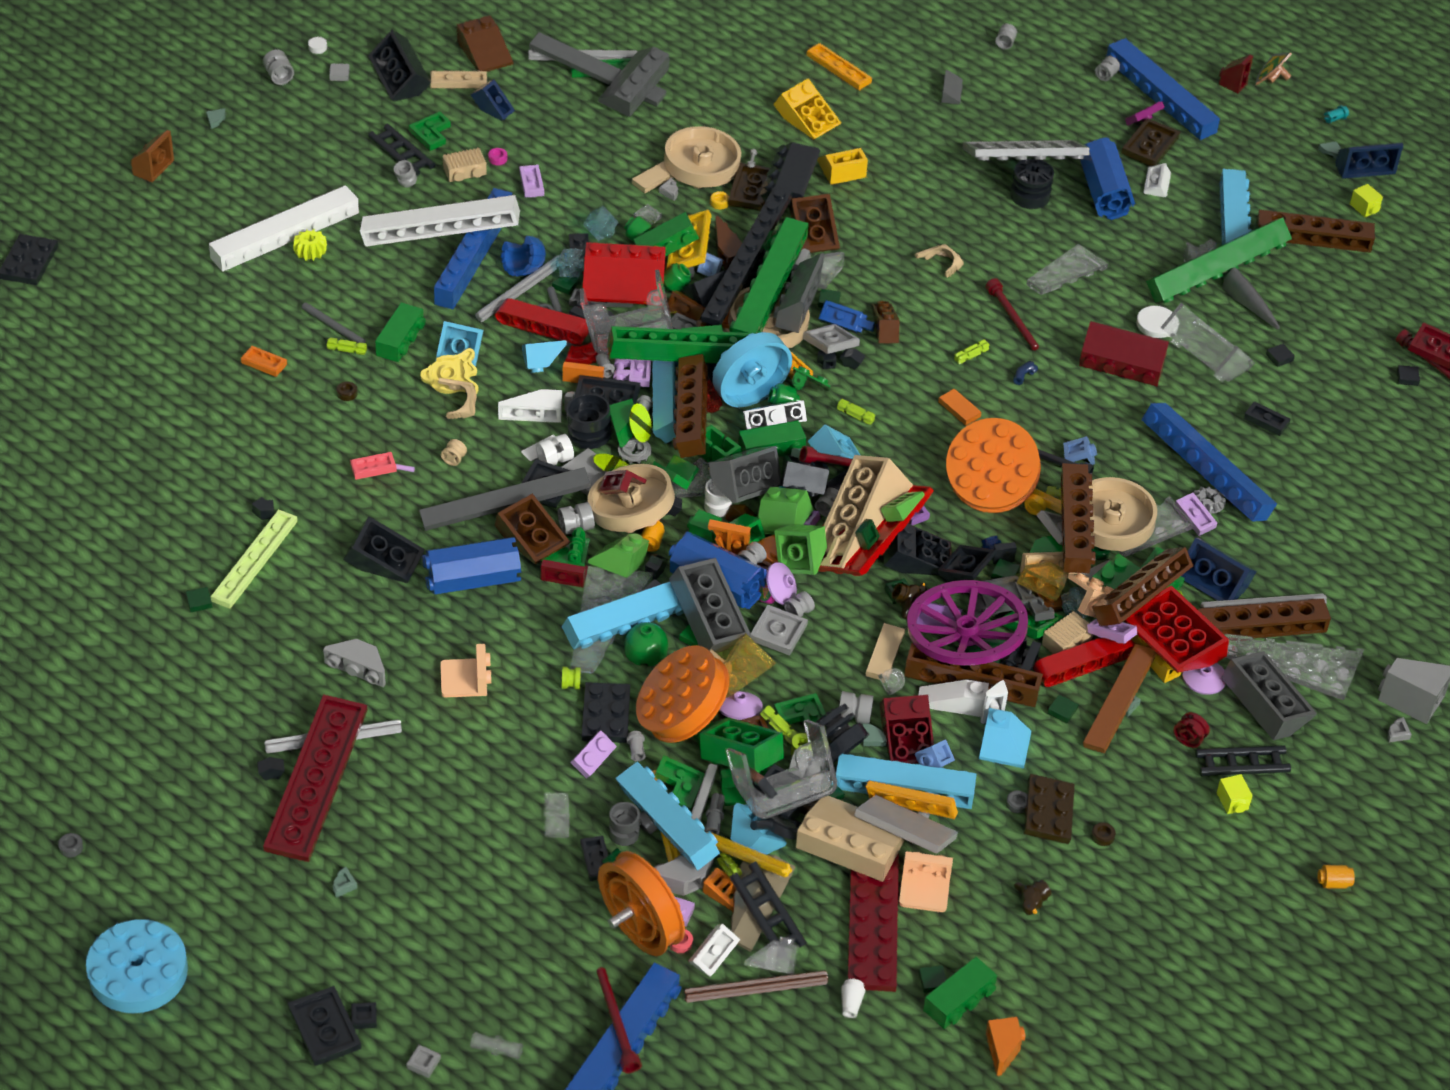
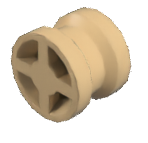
M451 439L447 443V448H444L441 452V457L447 464L457 466L461 462V457L466 455L467 447L461 441Z

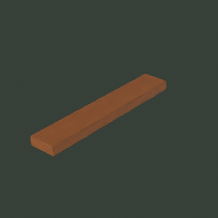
M1135 644L1083 742L1085 748L1105 754L1157 655L1152 648Z

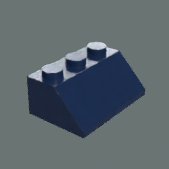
M1403 143L1340 149L1335 165L1342 179L1396 174L1404 145Z
M1195 538L1188 550L1193 567L1181 575V577L1185 578L1184 581L1214 599L1225 601L1237 600L1246 591L1257 571L1203 539Z

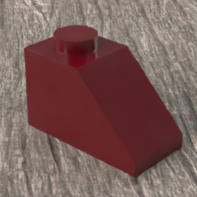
M1247 55L1231 61L1226 67H1223L1219 73V85L1238 94L1247 85L1253 56Z

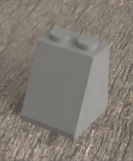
M1396 658L1392 665L1388 664L1384 670L1383 676L1386 678L1379 685L1378 690L1381 693L1378 700L1428 724L1446 695L1450 684V666Z

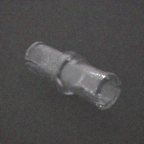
M474 1032L470 1044L471 1048L491 1052V1055L494 1056L500 1054L520 1059L523 1050L522 1043L503 1040L498 1035L491 1037L479 1034L478 1032Z

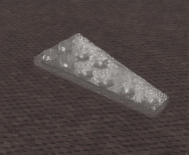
M588 566L580 613L643 591L653 579V573L635 571L626 578L599 567ZM615 635L605 642L596 641L588 648L582 649L579 647L574 649L571 669L581 667V673L593 674L603 659L606 649L613 643Z
M1225 634L1229 639L1227 657L1225 658L1231 660L1265 651L1289 681L1344 700L1364 652V649L1356 648V651L1345 650L1341 646H1336L1333 649L1324 648L1321 644L1295 641L1278 643L1275 642V639L1266 638V641H1259L1249 636Z

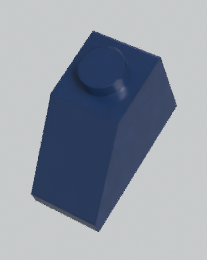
M494 79L483 84L470 94L481 111L501 121L515 111Z

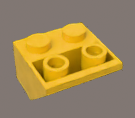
M861 148L828 154L817 159L830 185L866 178L868 159Z

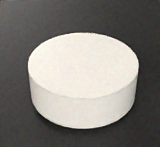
M322 37L310 39L308 42L309 51L315 54L325 52L327 50V41Z

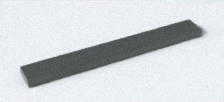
M540 32L529 44L530 49L608 85L622 71ZM655 86L643 101L657 107L666 96V90Z
M583 467L428 507L419 511L424 529L427 531L500 512L532 493L538 501L591 488L586 469Z

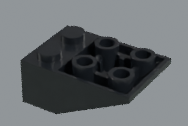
M908 523L896 535L884 552V566L905 574L940 575L938 569L951 556L952 545L950 541Z

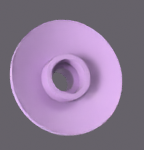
M780 562L771 564L766 574L767 586L774 600L784 605L785 601L790 598L795 599L797 593L796 581L786 565Z
M1218 663L1210 667L1184 671L1182 674L1185 684L1191 690L1200 694L1211 695L1218 693L1226 685L1221 678L1225 670Z
M731 691L727 693L719 711L726 717L743 720L759 715L762 711V702L752 693Z

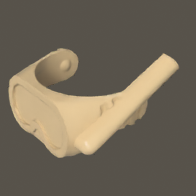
M946 244L915 253L917 259L924 257L926 260H929L936 254L952 259V266L945 272L947 278L963 266L960 256Z
M439 378L438 384L449 385V388L452 390H466L467 393L465 404L456 411L447 412L446 417L448 419L474 416L477 395L473 383Z

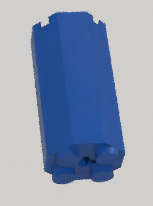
M1105 137L1084 144L1089 147V155H1084V158L1080 159L1098 216L1103 217L1102 215H1105L1107 219L1113 220L1127 215L1129 207L1131 205L1133 207L1135 201L1115 142Z
M686 532L682 539L669 550L671 573H674L678 567L716 558L735 601L741 608L750 609L760 599L762 594L759 592L760 586L765 587L767 583V569L696 534Z
M515 537L426 550V555H422L423 567L428 569V577H425L427 590L432 591L435 595L521 581V577L517 575V573H521L519 551L517 547L512 546V543L516 542Z

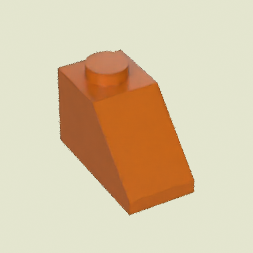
M1017 1017L988 1020L986 1037L997 1076L1004 1073L1020 1052L1022 1041H1025L1024 1027L1019 1026Z

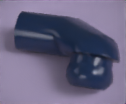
M1027 361L1016 369L1013 382L1016 385L1023 384L1025 374L1029 372L1030 375H1034L1038 370V366L1033 361Z

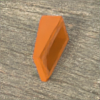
M716 868L704 881L703 893L734 912V897L732 899L729 897L732 893L736 892V888L726 873Z

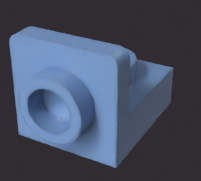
M1088 437L1063 443L1065 459L1075 462L1088 458L1090 464H1095L1094 456L1097 455V450L1094 443H1090Z
M946 739L915 753L918 763L923 766L940 768L955 761Z

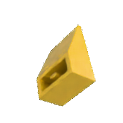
M809 79L782 93L773 104L787 122L813 140L841 124Z

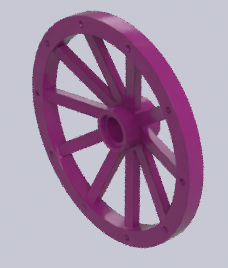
M960 580L935 586L921 594L909 609L907 626L911 641L927 656L949 664L980 665L1004 658L1021 645L1028 630V615L1021 600L1009 590L984 581ZM971 593L967 615H961L950 596L951 594ZM978 593L997 598L978 618L974 616ZM942 597L956 622L927 605ZM1004 603L1015 612V614L984 623ZM923 612L948 627L917 624V619L920 613ZM1019 621L1015 633L987 631ZM920 632L946 634L949 636L929 642ZM981 638L1000 639L1007 641L995 648H992ZM955 641L960 644L957 652L940 648ZM975 644L983 650L981 652L965 653L967 646Z

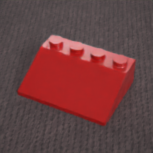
M586 242L582 299L596 302L662 305L666 247Z
M1172 585L1162 590L1124 620L1127 624L1137 626V635L1177 673L1210 667L1227 657L1229 639Z

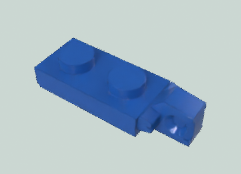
M825 300L818 318L821 321L836 324L839 327L862 333L863 329L873 332L876 326L874 322L866 320L868 316L862 312Z

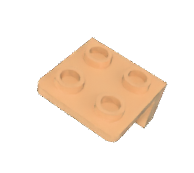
M1069 573L1067 578L1087 590L1078 611L1096 618L1092 606L1114 589L1108 586L1104 587V582L1092 577L1089 580V577L1084 574L1077 573V575Z
M476 644L477 659L441 661V693L443 697L487 696V684H491V670H486V666H490V653H486L485 644Z
M906 851L899 900L900 906L945 912L947 909L953 858Z

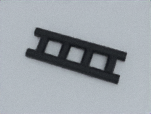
M385 124L383 127L385 131L378 135L373 131L368 134L372 141L397 162L416 156L419 161L413 163L412 166L417 177L420 175L419 169L428 166L430 169H433L436 166L429 157L389 124ZM391 136L397 140L391 144L384 141ZM402 146L408 150L402 154L396 151V149Z
M1285 745L1195 750L1196 758H1204L1206 767H1200V776L1291 772V764H1282L1280 757L1281 754H1286ZM1258 755H1271L1273 764L1260 765ZM1235 756H1248L1251 765L1238 766ZM1213 757H1226L1228 766L1215 767Z
M755 861L748 866L751 870V873L740 878L736 872L729 878L781 960L788 955L785 950L786 947L796 942L797 946L801 948L807 942L760 866ZM758 881L764 893L753 899L746 886ZM770 901L777 914L766 920L759 907ZM783 921L790 934L779 940L772 927Z

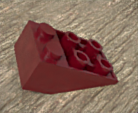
M928 695L883 698L879 705L889 760L919 764L915 753L934 745Z

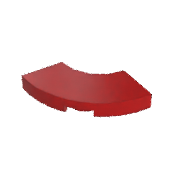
M595 337L592 342L584 346H571L565 362L586 365L596 363V356L598 354L606 353L609 355L607 348L608 339Z

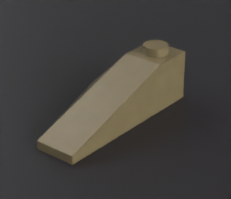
M769 855V856H771V857H774V858H776V859H779V860H781V861L786 862L785 860L779 858V857L776 856V855ZM742 861L739 867L742 871L740 878L751 873L748 867L751 863ZM790 864L792 872L789 873L788 877H782L761 868L779 898L795 869V866ZM758 881L746 886L753 899L764 893ZM736 890L734 893V913L732 914L730 931L740 939L737 945L751 952L762 930ZM770 901L759 907L766 920L774 910Z

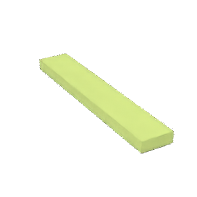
M278 509L213 592L211 601L231 609L298 522L297 516Z

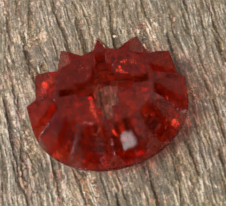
M708 380L707 412L714 413L719 411L723 403L721 401L722 398L714 389L713 383Z

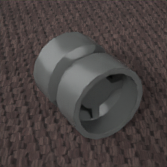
M620 802L615 804L609 814L610 838L617 845L629 846L634 844L640 835V811L633 803Z

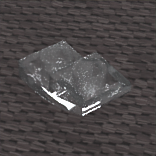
M545 792L544 837L568 838V794Z

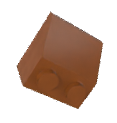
M166 130L154 137L137 155L133 156L131 166L134 176L153 182L174 161L170 130Z

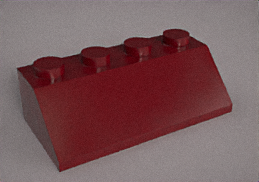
M1090 321L1079 366L1158 386L1164 368L1169 341Z

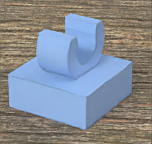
M706 253L705 263L699 264L697 272L708 277L717 274L721 269L723 260Z

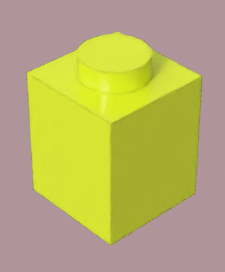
M1369 184L1353 190L1350 205L1361 215L1367 217L1376 214L1380 210L1383 196Z
M1242 774L1220 779L1217 795L1227 814L1241 813L1248 810L1253 795Z

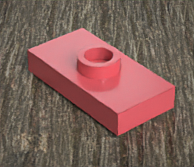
M392 452L350 460L355 480L397 472Z

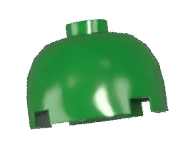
M641 622L634 625L627 632L624 641V651L629 661L640 666L641 663L654 666L667 656L669 646L667 634L657 624Z

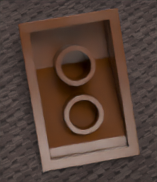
M490 15L457 24V43L477 71L488 72L513 65V60L498 25Z
M830 194L791 199L789 207L791 218L809 223L808 236L802 249L810 250V253L840 249Z
M533 493L497 513L495 527L504 538L515 537L516 542H513L512 546L517 547L518 551L534 564L570 544L568 538Z

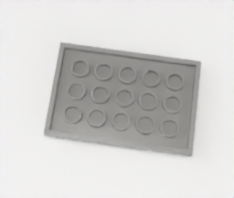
M1075 140L963 142V150L977 158V160H989V157L996 158L997 160H1008V156H1012L1017 160H1025L1027 156L1034 157V159H1046V156L1053 157V159H1065V156L1072 157L1073 159H1083L1084 155H1089V147Z

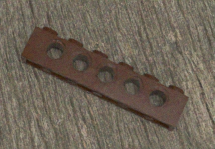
M1260 209L1258 211L1255 229L1273 220L1284 218L1292 237L1286 243L1368 253L1372 251L1375 240V223Z
M703 354L679 358V366L676 367L678 380L675 381L677 395L674 398L677 409H674L676 423L673 424L676 437L673 438V446L675 450L679 451L681 458L706 454L708 368Z
M1062 463L1063 572L1090 574L1091 565H1095V552H1091L1095 545V536H1091V533L1094 532V520H1090V517H1093L1094 509L1093 504H1090V501L1092 502L1093 489H1089V486H1092V473H1088V464Z
M1186 547L1164 550L1093 605L1092 608L1099 626L1121 624L1192 568L1193 564Z
M1324 598L1197 609L1229 640L1326 633L1331 620Z
M911 643L904 676L934 684L972 680L989 683L988 690L1001 680H1004L1008 690L1007 701L1036 707L1043 674L995 662L980 665L949 664L927 656L914 643Z

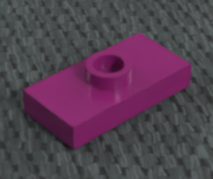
M1160 101L1125 119L1127 126L1139 120L1144 122L1147 118H1153L1151 114L1165 108L1163 102Z

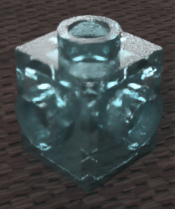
M601 206L589 213L583 225L600 241L605 237L607 239L615 233L618 221L604 206Z
M563 249L560 256L556 259V269H559L560 277L580 276L584 270L585 262L583 249Z
M1076 586L1070 588L1069 592L1061 595L1062 608L1066 616L1075 611L1084 619L1088 617V615L1078 611L1087 590Z

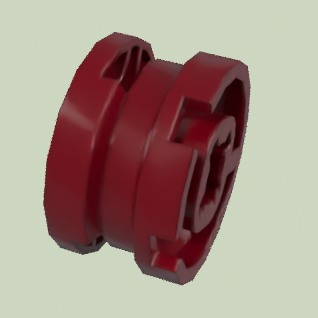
M1187 712L1175 724L1173 732L1180 743L1190 748H1197L1201 745L1203 739L1209 735L1210 728L1202 716L1193 712Z

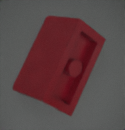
M629 470L608 471L604 475L599 492L605 495L627 493L630 482L642 485L646 484L647 480Z
M549 560L542 561L541 580L584 588L589 572L588 565L583 567Z

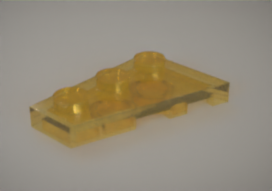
M747 634L740 636L724 662L729 672V688L726 698L732 696L776 664Z

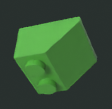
M770 487L760 501L758 515L765 534L775 535L774 531L789 524L803 525L813 512L807 490Z
M789 524L775 530L778 562L786 565L794 574H817L827 549L825 526Z
M628 534L607 544L588 560V563L628 578L644 564L649 540L644 539L639 534Z

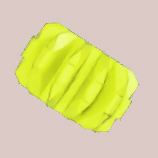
M306 229L305 232L299 231V234L294 236L293 250L298 255V258H304L305 261L308 259L314 261L315 258L321 259L322 255L326 254L327 240L322 235V232H316L315 229L312 231Z

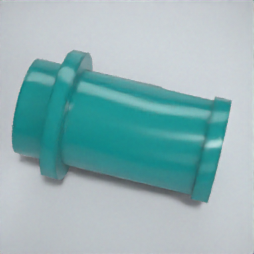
M1340 105L1337 109L1325 112L1324 116L1327 117H1324L1328 124L1339 119L1344 120L1349 116V110L1346 106Z

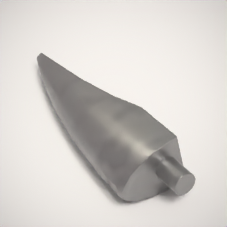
M1234 267L1229 273L1226 271L1222 274L1224 279L1222 288L1235 301L1250 309L1275 329H1280L1265 301L1237 268Z

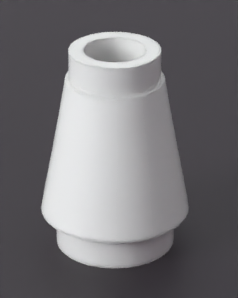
M848 979L841 986L842 1014L848 1018H855L865 994L863 982L856 979Z

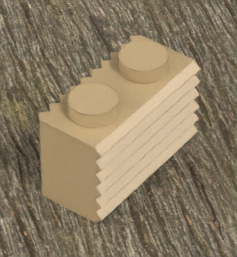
M480 148L443 155V169L449 182L487 175L486 161Z
M1073 611L1061 619L1060 622L1045 630L1042 641L1043 647H1046L1052 654H1056L1091 641L1093 635L1088 633L1087 625L1089 622Z

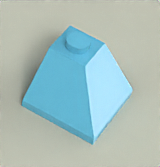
M444 321L436 358L444 355H458L464 350L471 348L475 352L472 364L476 367L484 330Z
M566 340L522 345L526 369H531V373L543 372V367H549L566 346Z
M824 425L808 440L810 446L819 453L853 459L854 455H860L850 437L827 425Z
M989 708L979 759L1024 769L1031 730L1012 712Z
M739 803L734 805L731 831L732 841L766 855L787 844L784 837L770 830L751 829L750 823L752 821H760L765 812L764 810Z

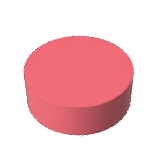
M685 929L684 939L676 945L670 944V949L676 953L688 952L693 945L692 934Z

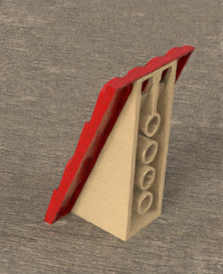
M854 455L826 522L822 525L825 526L827 549L818 571H830L836 574L846 573L853 576L866 574L879 555H883L896 535L906 527L914 514L921 510L934 490L928 486L913 485L889 458ZM924 492V497L904 521H886L881 511L883 506L905 493ZM866 519L873 520L880 535L869 550H863L855 534L856 530Z

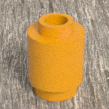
M657 521L653 526L643 528L641 536L649 540L647 551H657L660 548L665 533L664 525L660 521Z
M1323 865L1322 869L1318 870V883L1322 884L1323 888L1347 889L1354 885L1353 868H1348L1347 865Z

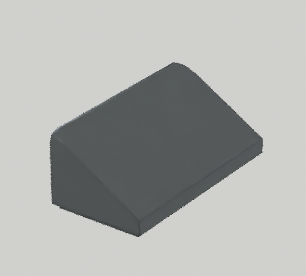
M949 70L945 71L942 103L960 105L963 79Z

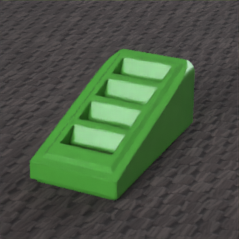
M924 492L905 493L883 506L881 511L886 521H904L924 497Z

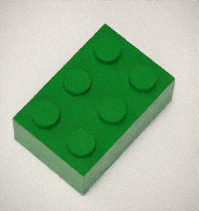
M728 717L700 733L701 758L713 764L728 766L730 769L742 770L748 765L760 773L765 768L784 758L783 732Z

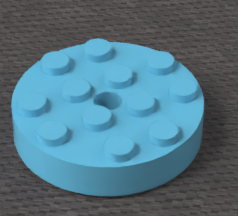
M768 332L751 333L721 354V359L713 371L714 389L724 402L733 407H747L759 403L768 397L771 387H775L776 384L785 381L792 366V354L777 335Z
M131 920L116 924L103 932L94 941L87 955L86 970L90 988L102 1004L119 1012L142 1013L163 1006L178 994L186 981L188 962L181 938L170 927L152 920Z

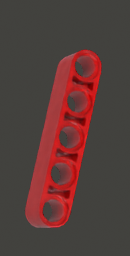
M511 298L505 299L495 313V318L501 324L561 341L566 340V342L575 345L582 344L592 328L586 319Z
M1098 638L1044 657L1034 664L1033 670L1043 674L1041 682L1045 687H1052L1127 660L1135 643L1132 639L1124 644L1107 638Z

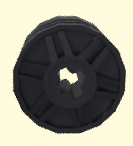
M1034 158L1018 162L1014 168L1010 193L1014 203L1026 209H1039L1046 206L1051 197V186L1054 178L1052 166L1043 160Z
M581 394L574 397L567 404L568 435L570 441L575 446L582 449H595L605 445L611 439L610 405L604 397L598 394Z
M846 704L828 711L816 721L815 725L808 732L811 737L821 732L822 735L815 741L816 744L828 741L829 744L823 750V753L832 764L838 761L841 754H848L870 735L861 723L853 726L848 724L855 715L850 713L845 717L842 716L849 709Z

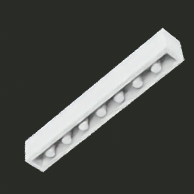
M345 185L209 243L210 258L222 272L293 242L294 236L298 235L299 231L305 232L306 229L308 231L313 229L318 231L358 214V198Z
M512 195L364 216L360 233L366 247L516 226L519 221L520 209L516 196Z

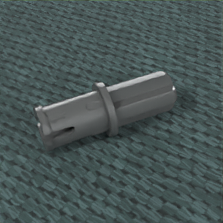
M714 793L711 798L710 809L706 811L707 823L705 832L710 831L717 835L720 833L721 820L724 819L723 805L725 797L723 794Z

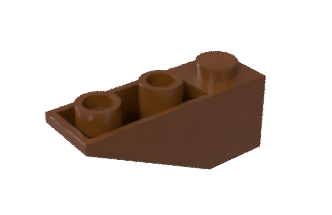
M715 216L717 257L723 260L722 267L728 270L742 242L730 230L726 222H723L719 216Z
M878 301L877 304H872L878 343H899L900 320L892 303Z

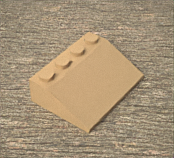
M824 794L807 813L799 827L796 848L883 882L905 839L855 817V811L858 807Z

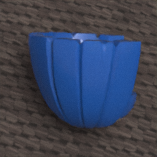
M526 236L523 245L505 241L502 247L501 258L503 260L501 262L504 263V270L508 271L507 273L512 276L531 274L538 270L545 261L546 251L544 244L541 240L532 236Z

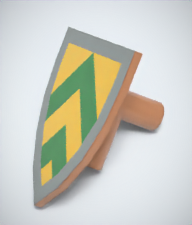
M1292 53L1273 54L1259 72L1255 84L1258 85L1266 78L1270 83H1273L1279 75L1288 80L1291 75L1282 64Z

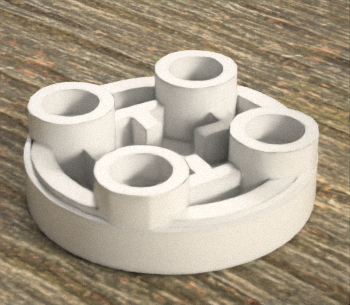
M1148 306L1140 310L1136 323L1144 335L1153 338H1164L1174 335L1177 318L1167 308Z

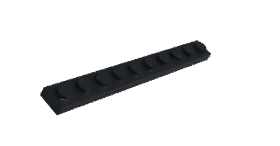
M773 188L701 316L703 323L722 325L792 199V191Z

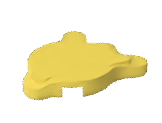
M468 348L458 355H444L436 358V362L432 366L429 365L428 368L421 371V380L429 384L436 391L444 394L466 393V390H452L449 388V385L438 384L439 378L471 382L477 394L479 391L478 385L469 379L477 375V368L472 364L475 358L474 350Z

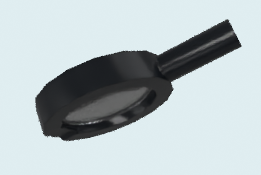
M766 809L761 820L752 821L750 827L752 830H770L781 837L797 840V831L802 822L795 818L788 820L773 810Z

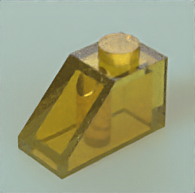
M1051 562L1025 565L1016 583L1056 601L1065 586L1069 573L1063 572L1062 567Z

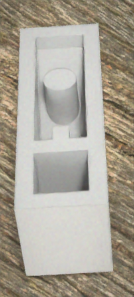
M541 389L498 402L499 420L561 423L562 390Z
M961 680L922 686L919 689V695H928L930 709L981 717L985 692L988 691L989 683Z

